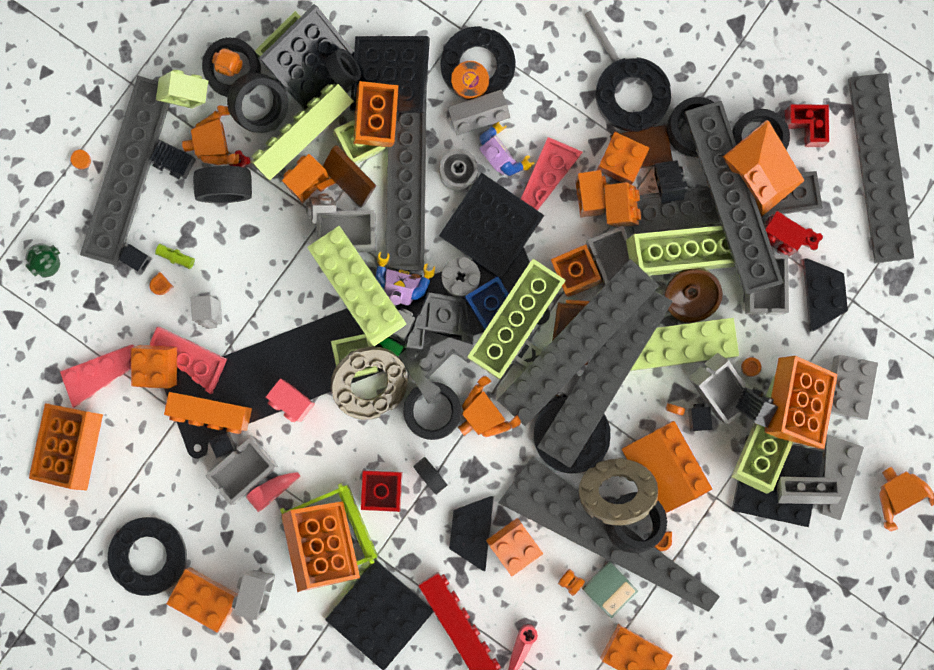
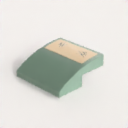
M610 561L582 588L611 619L638 592Z

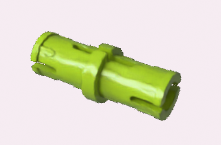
M160 243L155 250V255L170 260L172 264L182 265L189 270L194 265L195 258L181 253L178 249L174 250Z

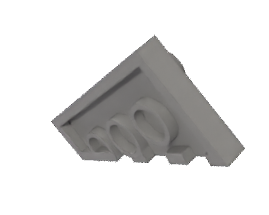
M827 434L823 478H841L842 498L838 504H821L820 514L841 520L864 449L863 446Z

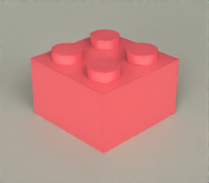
M280 379L266 396L270 400L268 402L270 406L279 411L283 410L285 412L283 416L294 423L296 421L302 422L315 405L314 402L283 379Z

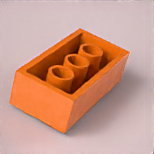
M169 392L164 415L170 416L169 420L185 423L186 419L189 420L188 424L204 426V423L208 424L207 428L223 430V427H226V432L241 434L242 431L248 430L252 408Z

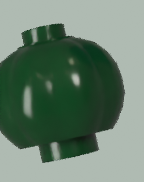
M43 243L35 244L26 252L25 259L28 263L25 266L35 277L38 274L42 278L51 277L60 268L61 262L58 255L61 253L54 245L50 247Z

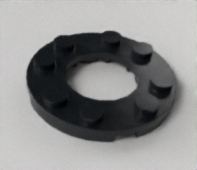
M482 26L468 27L454 34L444 46L440 60L441 74L447 87L460 97L453 89L451 83L452 73L460 64L462 55L468 49L483 47L494 55L497 62L496 70L493 76L489 78V86L483 95L499 90L504 92L513 80L516 67L515 54L508 40L496 30L482 28Z
M640 57L622 58L610 64L599 77L595 92L596 104L603 118L612 126L629 132L644 131L658 124L667 113L671 103V85L665 72L652 61ZM638 78L646 82L650 87L652 94L651 102L644 110L628 112L622 109L616 102L615 89L624 79Z
M563 397L548 404L539 414L534 426V444L539 456L551 468L569 474L586 472L602 461L610 446L611 429L605 414L591 434L588 446L580 452L571 468L537 448L568 398Z
M142 517L126 523L113 536L108 549V566L114 580L125 588L126 591L141 596L156 595L172 587L181 577L187 561V549L180 532L169 522L156 517ZM140 538H156L165 547L167 554L166 563L156 574H140L130 564V549L134 542Z

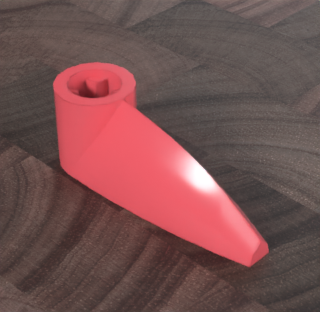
M298 472L277 476L253 489L246 498L257 512H260L301 476Z
M525 624L519 630L508 670H519L532 644L537 640L538 634L533 625ZM531 630L533 636H529V639H527L524 632Z

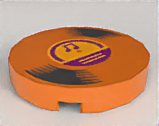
M465 61L454 69L451 83L454 91L460 97L473 99L480 97L486 92L489 86V75L482 64L476 61Z

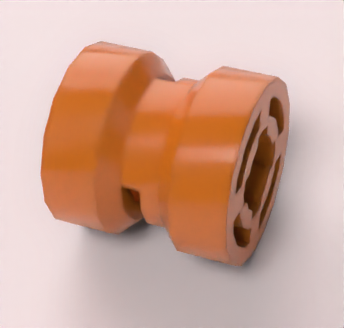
M568 569L558 582L561 587L567 588L568 593L572 596L585 583L581 577H576L571 569Z

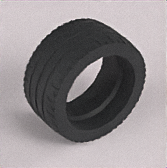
M225 37L213 42L205 51L202 60V71L205 79L208 80V84L215 92L225 97L228 96L229 89L233 84H223L215 77L212 59L216 52L219 53L221 49H228L233 52L243 53L250 63L248 73H261L260 60L254 49L245 41L234 37ZM256 86L251 88L245 95L251 93Z
M247 73L240 76L229 89L227 96V107L234 121L244 129L254 133L269 132L281 125L286 117L289 106L286 91L281 84L262 73ZM258 85L269 87L273 94V105L269 113L258 120L247 119L242 112V101L245 94L251 88Z
M692 97L682 101L674 108L667 122V133L669 142L676 151L685 156L698 157L694 144L685 140L678 130L679 118L685 111L712 104L714 101L705 97Z
M755 109L740 117L733 126L732 133L737 145L742 141V132L747 124L752 122L764 123L768 120L787 150L790 142L789 127L778 113L768 109Z
M213 166L195 170L193 174L195 200L205 203H233L251 199L252 177L250 170L238 166Z
M432 382L440 388V393L451 404L452 413L447 424L440 429L429 430L417 423L414 418L413 409L415 402L422 396L417 386L406 397L403 414L408 428L415 435L427 440H438L451 434L458 426L461 418V404L457 394L450 387L443 383Z
M637 492L625 494L613 504L630 502L635 498ZM657 500L656 505L649 511L652 521V533L646 540L635 541L622 531L620 525L605 524L610 541L622 551L629 553L645 552L656 546L662 540L667 530L668 521L662 504Z

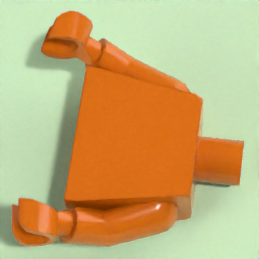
M219 105L217 106L218 111H214L197 123L195 128L191 129L192 139L182 141L184 152L195 151L197 158L201 159L204 163L235 165L239 162V154L229 155L224 126L220 120L221 116H227L230 113L227 106Z
M483 376L477 381L478 384L473 387L462 404V410L464 411L462 415L466 421L459 425L458 429L464 436L474 429L477 435L481 434L483 437H490L506 432L521 424L518 415L511 421H506L483 391V387L492 382L487 376Z
M892 467L882 472L888 481L880 487L881 491L879 492L884 520H886L883 524L887 530L891 532L897 530L898 526L893 522L894 516L926 497L930 505H934L933 490L915 474H909L906 471L898 476Z

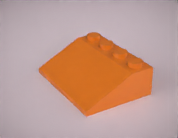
M798 356L778 358L771 398L774 399L773 403L778 406V409L768 428L765 427V433L783 440L824 449L837 374Z
M45 403L29 479L68 489L87 491L103 414Z
M675 421L668 422L621 449L627 460L643 465L653 474L658 485L657 500L664 507L665 513L713 490Z
M343 501L294 509L281 515L297 592L360 578Z

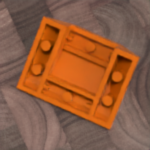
M768 120L723 156L731 171L740 174L751 191L761 217L804 182L803 177Z

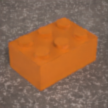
M359 82L356 96L353 144L382 147L393 146L395 142L398 85Z
M189 567L185 569L166 604L218 633L222 630L233 610L232 603L234 597L238 596V593Z
M618 623L600 659L616 670H666L673 655Z

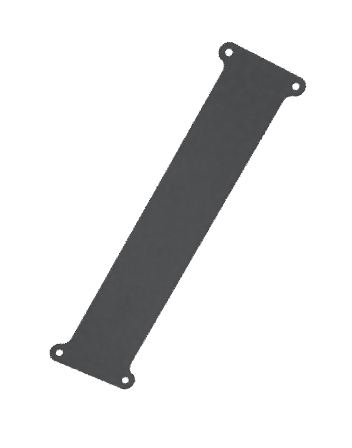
M524 247L502 279L499 278L508 293L511 292L530 263ZM471 260L477 265L480 272L478 288L498 277L475 260ZM442 271L429 278L430 283L423 297L412 300L410 305L400 303L396 305V309L401 311L406 309L413 313V317L416 319L427 293L452 296L443 287ZM458 274V278L456 280H461V282H464L465 275L462 276L461 274ZM466 301L471 334L475 336L483 333L484 329ZM346 308L223 356L227 361L212 394L205 391L203 386L193 381L192 377L186 372H182L178 367L177 385L169 389L164 388L167 398L169 392L252 408L250 424L283 411L276 410L268 404L270 400L266 398L280 379L286 380L310 400L331 392V378L336 368L331 341L365 333L353 318L349 309ZM549 308L546 309L543 317L538 321V325L544 324L549 320ZM437 333L449 338L459 340V336ZM388 337V338H390L391 340L395 341L396 343H398V344H400L401 346L404 347V344H403V343H401V342H399V341H397V340H395V339H393V338H391V337ZM378 343L376 346H373V347H382V346ZM378 367L379 372L352 378L351 384L384 370ZM186 419L185 423L177 422L187 452L195 459L206 455L209 440L227 431L226 427H223V430L207 428L208 424L204 423V426L188 424L189 420ZM196 444H199L201 446V450L199 452L194 451V446Z

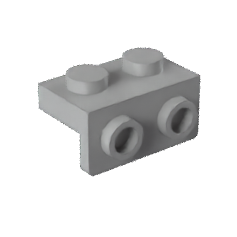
M318 194V197H309V202H306V214H308V219L311 218L312 224H317V213H336V204L333 198L329 197V194Z

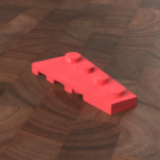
M548 137L521 200L539 210L583 152Z
M160 326L157 327L150 345L177 347V367L192 377V380L197 384L203 386L205 391L212 394L227 359Z
M132 344L60 371L72 407H77L81 402L93 396L113 380L131 370V348L135 346Z

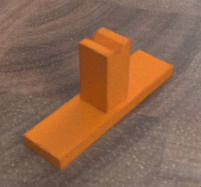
M330 178L316 185V187L322 192L327 187L334 185L335 182Z

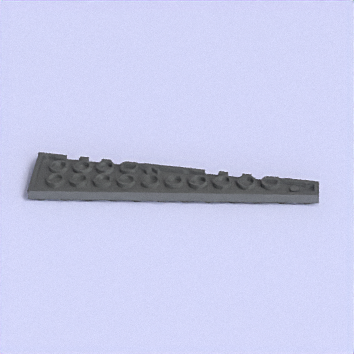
M533 456L498 502L708 612L720 597L655 547L641 553H629L616 547L607 535L603 520L594 516L592 518L583 509L579 499V491ZM620 525L622 531L629 538L635 541L644 540L627 526Z

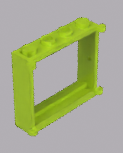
M340 483L338 484L339 488L287 511L284 508L280 509L281 514H284L290 510L307 507L338 493L341 501L344 503L345 511L365 556L357 560V566L367 561L370 564L375 563L374 558H377L378 554L349 485L343 486Z

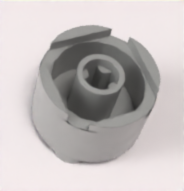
M459 149L449 151L443 156L440 162V177L446 187L462 192L475 183L478 175V165L475 157L470 152ZM461 167V168H462V173H461V172L456 173V172H455V168H456V169H459V168Z
M466 257L455 258L444 266L442 270V284L448 294L454 297L465 298L466 295L476 290L479 286L480 272L477 265ZM458 274H461L462 276L465 275L464 282H461V280H456L458 278Z

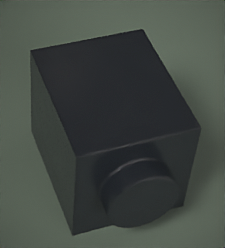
M131 244L123 247L118 259L143 274L152 260L150 256Z
M705 403L693 404V408L688 409L690 432L713 430L711 408L705 407Z
M230 432L209 440L216 459L237 449Z

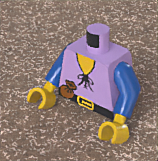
M497 122L480 135L479 140L482 145L479 148L493 168L503 175L511 176L523 169L528 171L535 162L531 163L528 161L529 155L525 156L521 162L516 161L496 135L507 126L503 127Z
M381 252L378 254L377 263L379 266H377L375 278L394 305H399L400 303L410 305L412 300L425 295L430 283L429 278L435 275V266H433L431 271H427L428 263H426L423 269L424 277H422V275L388 266L386 268L385 265L390 257L389 253H387L386 259L380 257Z

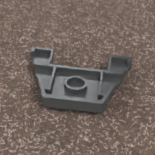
M427 293L404 344V348L423 350L425 331L459 336V341L473 345L472 341L474 339L469 328L470 320L465 299Z
M425 331L423 350L406 348L399 355V358L429 404L441 391L428 378L453 353L469 363L471 360L467 357L475 345Z

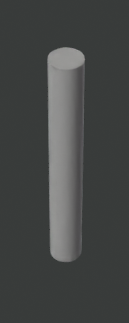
M591 10L586 12L585 16L612 62L617 61L619 57Z

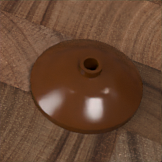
M694 268L683 270L676 274L669 281L664 296L673 301L668 311L675 318L684 322H699L716 312L721 304L723 292L721 284L714 274L704 269ZM690 288H694L692 292H688Z

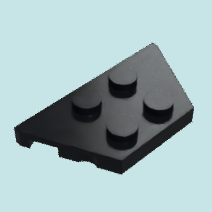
M804 258L803 268L810 332H813L848 311L845 276L843 272Z
M489 496L453 510L449 549L482 571H486L488 543L486 540L490 535L494 496Z

